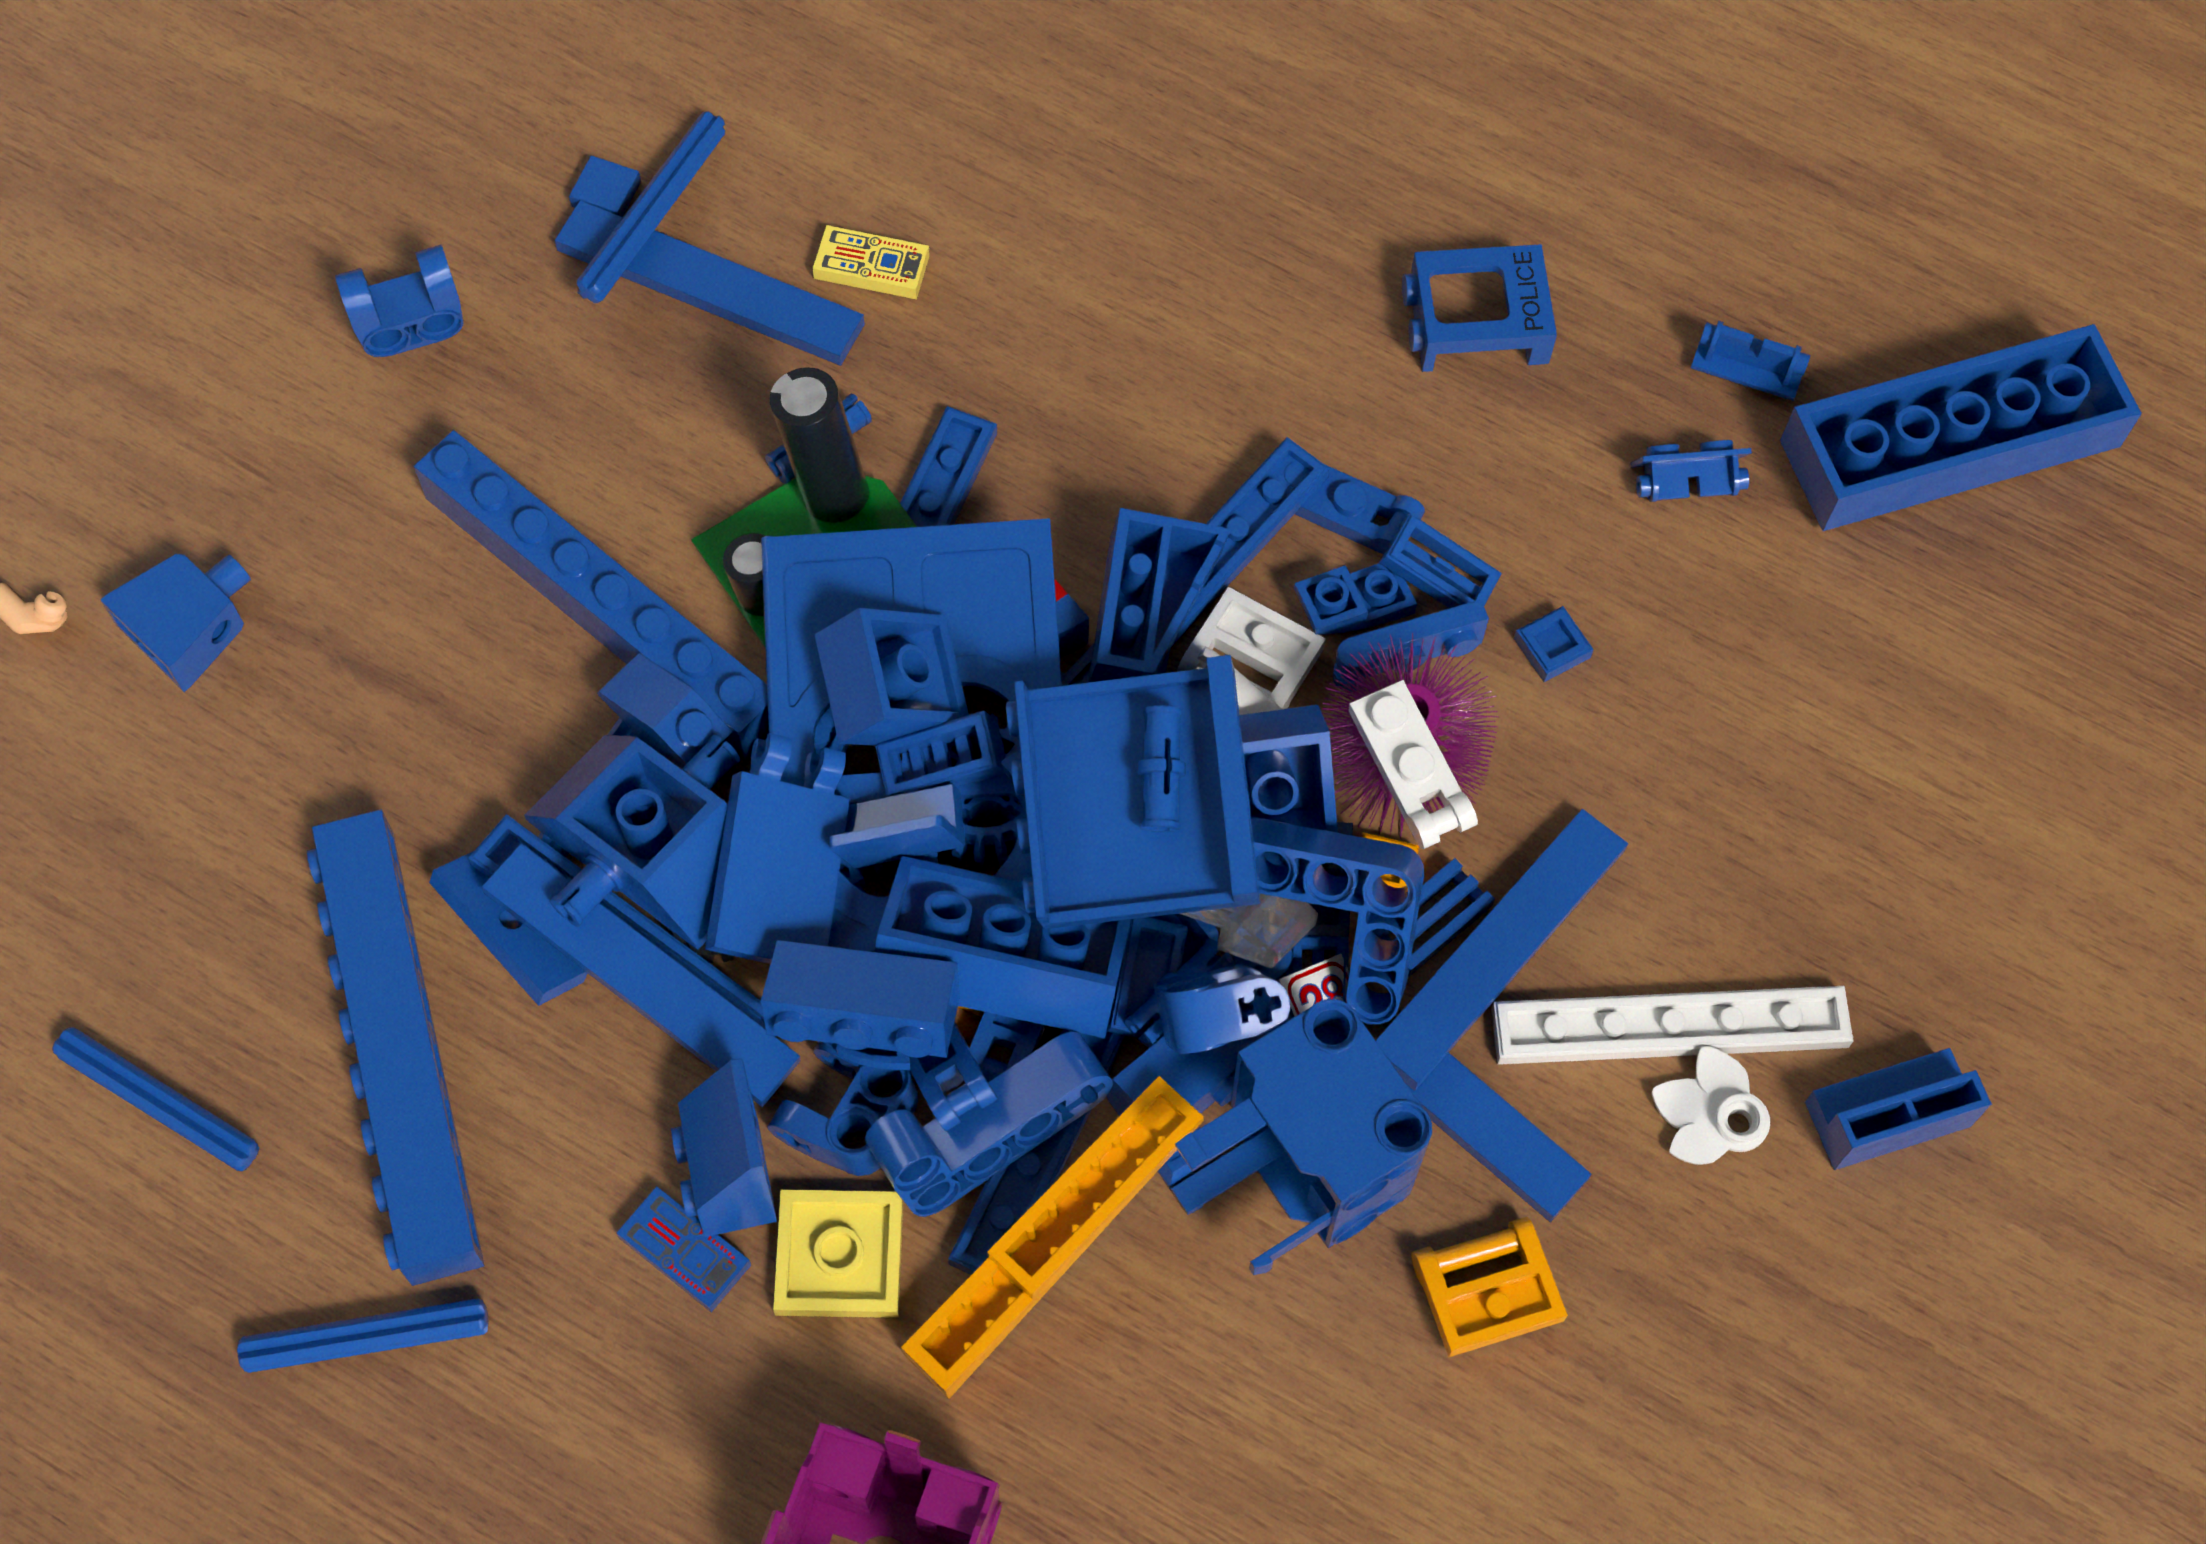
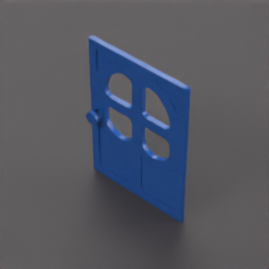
M1050 518L775 537L764 536L761 538L769 733L792 739L791 755L780 781L804 787L807 756L811 752L816 754V727L822 715L830 708L814 634L858 608L946 615L962 686H975L987 689L1000 696L1006 702L1016 701L1014 681L1023 680L1028 690L1062 686ZM1018 737V740H1019L1018 750H1020V749H1021V748H1020V738ZM932 747L923 748L928 773L937 772L935 762L932 759ZM909 752L902 753L901 764L905 781H908L915 777ZM882 773L842 775L834 792V795L850 798L849 805L887 797ZM1006 774L956 787L960 790L961 799L1013 797L1020 803L1023 817H1027L1025 798L1022 795H1016L1014 785L1007 778ZM1018 838L1008 859L994 876L1023 882V877L1032 876L1030 853L1021 854ZM938 852L910 857L938 864ZM839 871L828 947L875 952L877 933L889 896L877 897L866 894L849 882Z

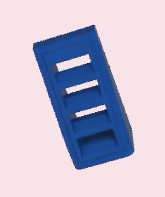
M985 711L875 744L887 797L949 784L957 787L1005 774L1001 761L1006 758L999 726L997 720ZM978 736L982 758L975 760L971 738ZM955 741L960 765L952 767L947 743ZM932 747L937 772L931 774L928 773L923 748ZM909 752L915 777L908 781H905L900 754Z

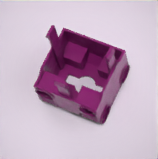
M820 1422L810 1451L800 1468L784 1513L778 1510L772 1511L760 1544H830L833 1534L860 1544H865L870 1539L880 1536L892 1537L902 1544H990L1003 1502L999 1500V1485L992 1479L964 1468L947 1466L921 1457L919 1451L921 1440L888 1430L884 1438L885 1444L853 1430Z

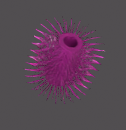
M1413 633L1407 673L1405 672L1401 638L1403 671L1400 649L1399 667V661L1390 635L1399 679L1390 646L1388 645L1397 682L1405 681L1437 745H1442L1448 750L1445 752L1441 751L1454 777H1456L1457 783L1462 788L1465 787L1470 791L1472 790L1461 782L1468 784L1474 790L1475 788L1482 790L1469 783L1474 782L1479 786L1480 784H1485L1475 782L1461 772L1470 775L1475 780L1480 778L1471 775L1467 771L1477 773L1480 776H1487L1472 770L1489 771L1474 766L1489 767L1488 764H1481L1474 759L1483 760L1488 763L1491 762L1477 756L1492 757L1479 751H1487L1489 753L1493 751L1485 750L1479 746L1494 747L1479 742L1495 743V741L1478 738H1496L1481 732H1497L1479 728L1497 726L1475 725L1495 721H1469L1487 717L1499 718V716L1478 715L1498 711L1472 712L1494 706L1483 708L1479 706L1472 710H1463L1490 702L1489 700L1471 706L1475 703L1474 701L1497 697V695L1485 698L1482 696L1478 699L1465 701L1492 692L1491 690L1473 696L1477 691L1486 687L1484 686L1463 697L1461 696L1488 676L1464 686L1481 673L1479 672L1452 689L1454 685L1468 674L1466 673L1448 688L1447 685L1471 663L1469 662L1441 685L1462 662L1461 660L1451 672L1452 667L1449 669L1443 680L1435 688L1449 664L1435 682L1439 672L1457 646L1454 647L1438 670L1440 663L1437 668L1436 665L1446 647L1444 646L1428 677L1434 649V638L1418 685L1417 680L1423 639L1415 684H1413ZM1370 644L1385 673L1383 678L1377 663H1374L1368 653L1381 676L1380 679L1360 653L1359 655L1366 662L1370 671L1350 653L1366 674L1370 683L1349 663L1356 671L1358 677L1349 670L1347 671L1362 683L1355 680L1352 676L1349 677L1341 671L1335 670L1355 681L1354 683L1357 687L1349 681L1347 682L1359 692L1341 682L1339 683L1354 692L1334 684L1331 685L1347 693L1335 689H1326L1338 692L1354 702L1350 696L1359 700L1388 687L1386 678L1389 685L1395 684L1396 680L1393 676L1388 655L1387 662L1379 644L1387 664L1385 668L1378 653L1376 654ZM1364 669L1377 681L1380 689L1376 686V684L1372 681V679L1368 676ZM1474 684V685L1471 686L1470 688L1466 689V690L1463 691L1462 693H1460V694H1458L1457 696H1455L1454 698L1450 699L1451 696L1454 695L1456 692H1458V691H1460V690H1462V689H1464V688H1466V687H1468V686ZM1330 694L1346 702L1343 703L1325 698L1340 705L1323 703L1338 709H1322L1340 714L1322 713L1338 718H1324L1325 720L1336 722H1326L1327 725L1333 726V728H1329V730L1334 731L1330 735L1336 736L1330 738V740L1335 741L1331 742V745H1336L1331 747V749H1339L1332 751L1331 754L1345 752L1332 756V760L1337 758V760L1332 762H1339L1332 766L1335 768L1350 763L1333 770L1342 769L1333 774V777L1348 773L1334 778V780L1341 778L1334 785L1352 778L1335 791L1336 794L1351 787L1346 793L1335 799V801L1363 784L1360 789L1345 801L1347 802L1363 787L1364 789L1367 787L1360 797L1345 809L1347 810L1351 805L1353 806L1362 796L1363 798L1365 797L1350 814L1351 816L1363 802L1364 804L1367 802L1373 791L1378 787L1376 793L1360 815V817L1363 815L1378 793L1358 828L1377 802L1369 818L1371 819L1381 799L1371 820L1372 823L1381 803L1385 800L1379 836L1392 794L1387 785H1385V781L1368 748L1365 749L1367 746L1349 713V706L1352 702L1340 696L1337 697ZM1472 694L1471 696L1467 697L1466 699L1460 700V699H1462V698H1464V697H1466V696ZM1469 717H1475V718H1472V719H1469V720H1464V719L1469 718ZM1446 735L1450 737L1443 741L1438 738ZM1351 754V755L1346 756V757H1339V756H1342V755ZM1362 775H1364V776L1361 778V780H1359V781H1357V782H1355V783H1353V784H1351V785L1345 787L1346 785L1350 784V783L1353 782L1354 780H1356V779H1358L1359 777H1361ZM1439 796L1436 797V800L1444 808ZM1432 799L1436 810H1439L1434 799ZM1430 800L1427 801V802H1425V803H1426V806H1425L1424 803H1422V805H1423V807L1425 808V810L1429 811V810H1428V806H1429L1431 812L1433 813V810H1432V808H1431V806H1430V803H1429ZM1395 802V804H1394V810H1393V817H1392L1390 835H1391V831H1392V825H1393L1394 814H1395V809H1396V802ZM1402 814L1400 822V840L1403 831V822L1405 820Z

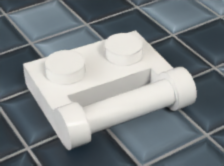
M1228 587L1185 652L1177 672L1195 670L1198 666L1203 669L1207 663L1197 659L1200 652L1205 646L1211 650L1216 648L1276 680L1278 684L1273 692L1254 682L1252 683L1282 709H1288L1291 700L1323 652L1326 638L1318 634L1316 635L1311 630Z

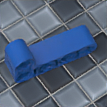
M1078 1032L1061 1034L991 1080L989 1084L998 1100L984 1109L978 1104L959 1116L961 1123L947 1132L944 1131L936 1118L922 1126L915 1115L909 1110L890 1112L878 1119L870 1127L865 1137L868 1148L895 1191L915 1215L926 1217L947 1208L1093 1109L1107 1097L1113 1086L1112 1078L1082 1035Z

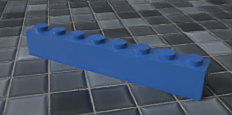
M455 430L449 433L414 465L425 498L618 658L627 664L636 654L640 653L694 689L733 731L722 743L727 741L743 761L746 762L751 757L755 739L766 741L767 734H769L767 684Z
M382 809L314 826L312 830L316 848L307 850V858L315 884L323 883L326 901L317 903L318 914L325 936H334L337 954L328 956V964L336 990L344 989L348 1008L339 1010V1020L346 1043L348 1045L355 1043L359 1063L349 1066L350 1076L357 1099L366 1098L370 1118L361 1120V1131L369 1156L377 1154L381 1175L372 1177V1187L379 1211L381 1213L389 1212L392 1232L383 1235L389 1266L392 1271L400 1269L412 1286L485 1267L394 833Z

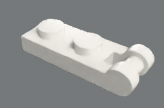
M1404 680L1350 703L1349 713L1414 839L1421 849L1439 843L1440 835L1455 828L1461 833L1478 825L1477 816L1470 800L1461 791ZM1439 796L1444 808L1429 814L1424 809L1422 803Z

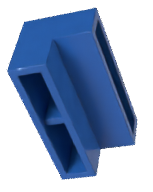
M1951 1048L1813 1090L1805 1101L1834 1170L1970 1128L1992 1105L1977 1071L1974 1070L1962 1074Z

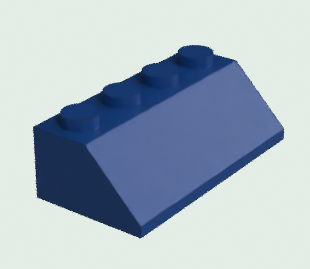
M901 856L877 933L875 952L957 962L960 991L958 1006L1105 1038L1131 919L1044 929L1037 920L1036 913L1027 914L1023 882Z

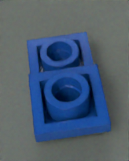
M1380 563L1353 573H1349L1345 565L1294 583V590L1316 635L1344 633L1381 625L1413 615L1417 607V602L1406 580Z

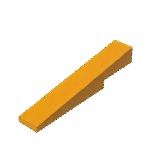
M1158 1076L987 1251L988 1258L901 1346L904 1356L936 1388L950 1399L1177 1151L1175 1143L1189 1133H1193L1204 1121V1116Z

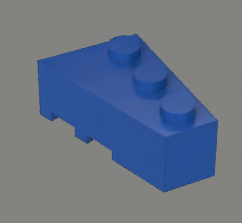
M1124 508L1119 509L1110 536L1088 683L1158 673L1220 558L1230 534V528Z

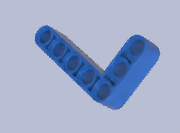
M1251 817L1259 893L1359 912L1346 994L1347 1003L1356 1011L1358 1017L1364 1023L1380 1025L1390 1021L1397 1013L1408 980L1424 879V864L1420 856L1411 848L1400 844ZM1263 853H1278L1286 859L1288 864L1275 865L1269 862ZM1322 864H1337L1345 870L1347 875L1343 877L1333 876L1324 870ZM1385 874L1396 875L1405 881L1407 886L1402 888L1391 887L1382 880L1381 876ZM1373 930H1389L1398 939L1385 941L1376 936ZM1365 983H1380L1389 992L1376 993L1371 991Z

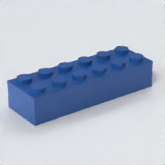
M2095 324L1796 406L1792 411L1780 442L1822 531H1826L2119 448L2142 413Z

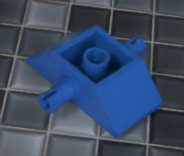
M604 735L524 815L526 821L586 865L557 895L550 899L552 906L565 920L571 916L569 922L576 927L580 926L583 923V919L612 890L615 892L620 891L698 950L706 942L728 804L710 791V789L733 766L740 762L738 753L727 741L720 747L719 744L722 742V738L718 735H712L708 742L680 769L638 737Z

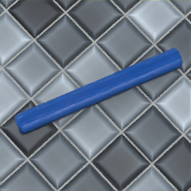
M709 111L699 115L577 279V293L583 299H589L593 303L603 301L725 135V129L723 128L725 121L722 117L714 116Z

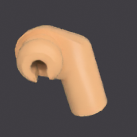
M0 583V619L13 632L18 634L54 632L66 621L67 604L60 594L48 591L46 598L39 594L34 602L25 603L7 584Z

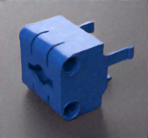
M1325 999L1317 1002L1309 1009L1238 1052L1231 1099L1232 1109L1194 1133H1189L1175 1143V1147L1193 1172L1245 1139V1142L1171 1188V1191L1187 1215L1258 1171L1288 1217L1292 1220L1310 1223L1250 1261L1249 1270L1253 1275L1267 1273L1272 1269L1274 1260L1316 1233L1321 1237L1327 1248H1330L1334 1244L1341 1243L1356 1235L1378 1216L1398 1203L1403 1202L1412 1191L1432 1136V1121L1358 1017L1356 1011L1348 1003L1338 999Z

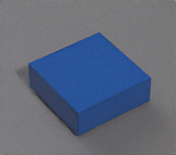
M591 155L569 195L571 206L575 208L581 200L623 217L641 183L639 171Z
M1564 606L1519 628L1514 636L1515 642L1543 682L1590 659L1594 650Z

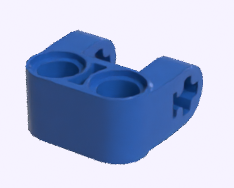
M442 244L415 252L421 271L368 286L362 268L335 275L353 331L367 354L374 357L392 356L446 340L460 332L463 327L460 299Z
M1231 965L1206 972L1183 974L1154 983L1166 1045L1180 1054L1211 1050L1232 1041L1270 1033L1287 1020L1290 1012V998L1286 989L1278 981L1246 965ZM1271 996L1275 997V1004L1269 1005ZM1238 999L1243 1003H1248V1007L1242 1009ZM1265 1012L1266 1018L1260 1020L1259 1017Z
M819 1041L813 1050L815 1056L831 1069L853 1081L830 1119L794 1101L783 1100L768 1124V1130L788 1146L817 1161L843 1170L848 1174L856 1176L870 1175L881 1167L867 1144L860 1149H848L844 1147L845 1141L856 1132H867L878 1119L890 1112L909 1110L914 1114L918 1104V1092L911 1071L863 1066L838 1056L837 1051ZM896 1081L902 1084L901 1089L891 1097L881 1098L874 1095L876 1089L885 1082Z

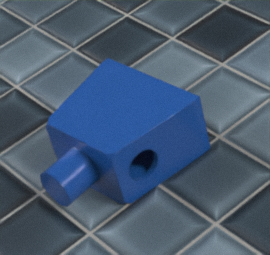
M175 554L108 593L100 600L116 626L185 692L242 630L244 623L229 598L251 581V578L244 568L229 554L206 573H203L184 554Z

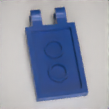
M772 733L767 734L766 741L755 739L751 752L750 773L741 771L732 776L705 950L771 964L777 940L828 946L841 857L830 850L829 837L845 833L850 798L834 795L836 786L845 768V752L823 747L821 748L820 755L812 752L809 753L805 764L804 787L780 781L791 755L792 739Z

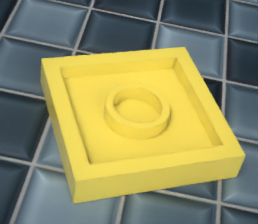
M780 1191L773 1308L775 1316L899 1318L903 1200L897 1192Z

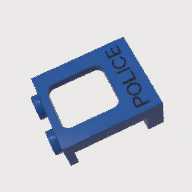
M1542 244L1414 253L1411 274H1403L1402 296L1404 306H1413L1414 319H1410L1408 330L1411 352L1419 351L1422 372L1433 371L1436 354L1525 349L1528 365L1549 364L1557 332ZM1492 271L1502 277L1508 312L1506 319L1448 324L1441 323L1436 319L1430 286V278L1432 276Z

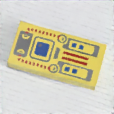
M826 225L813 266L814 279L917 300L930 256L929 246Z

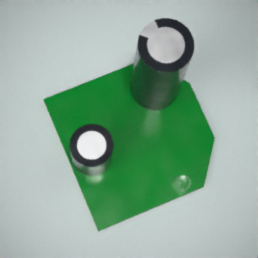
M798 368L784 374L776 381L770 392V407L795 479L691 539L764 647L762 537L917 527L883 480L865 476L836 382L828 373L817 368Z

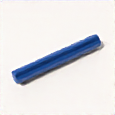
M75 1027L63 1030L60 1037L54 1042L52 1051L60 1060L235 1170H246L257 1157L260 1148L254 1139Z
M472 1299L243 1336L238 1341V1361L240 1367L245 1372L251 1373L484 1335L488 1331V1311L483 1300Z

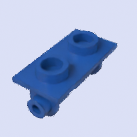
M1718 321L1717 325L1706 322L1691 369L1788 400H1795L1801 378L1806 371L1811 356L1801 352L1802 346L1796 345L1794 348L1768 339L1762 341L1753 338V334L1724 326L1723 321Z
M1733 440L1700 443V452L1680 453L1679 444L1647 447V456H1642L1630 462L1631 468L1644 467L1645 475L1637 476L1636 479L1637 495L1639 498L1647 497L1649 502L1686 499L1690 497L1688 478L1696 477L1698 497L1736 496L1739 490L1748 489L1749 487L1748 469L1746 467L1739 468L1738 459L1752 454L1751 448L1734 449Z

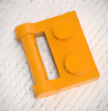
M1528 1216L1510 1221L1508 1224L1509 1228L1436 1251H1433L1429 1246L1411 1252L1416 1276L1424 1288L1448 1358L1564 1322L1567 1318L1566 1309L1534 1225ZM1513 1252H1517L1523 1262V1265L1449 1288L1443 1276L1445 1273Z

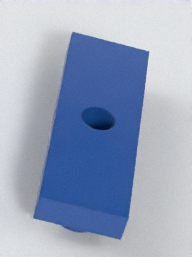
M473 852L433 870L429 881L431 886L538 1006L584 983L587 972L483 893L482 886L489 878L470 865L468 858Z

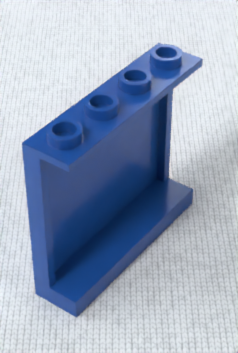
M1231 655L1208 657V668L1033 690H1028L1023 680L1014 681L1016 701H1008L1006 703V713L1010 736L1020 738L1021 759L1012 760V777L1016 795H1025L1027 817L1017 819V832L1021 854L1030 853L1032 876L1023 877V896L1027 914L1036 913V918L1044 929L1261 904L1236 678ZM1163 705L1182 709V716L1180 717V761L1186 763V775L1179 778L1180 830L1173 832H1151L1140 829L1142 822L1143 777L1137 775V762L1143 760V709L1148 706Z

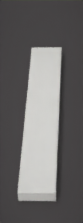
M1845 986L1493 1002L1491 1008L1497 1065L1698 1055L1703 1046L1716 1048L1727 1054L1841 1049L1849 1048L1853 1043Z

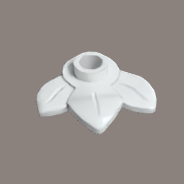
M1701 1047L1696 1061V1079L1672 1080L1662 1083L1652 1090V1097L1659 1114L1671 1126L1679 1129L1673 1138L1669 1152L1672 1156L1694 1165L1713 1163L1728 1150L1747 1152L1755 1149L1768 1135L1770 1129L1769 1112L1760 1099L1750 1094L1746 1069L1737 1060L1716 1048ZM1735 1113L1745 1116L1749 1122V1129L1742 1133L1735 1132L1728 1124V1116Z

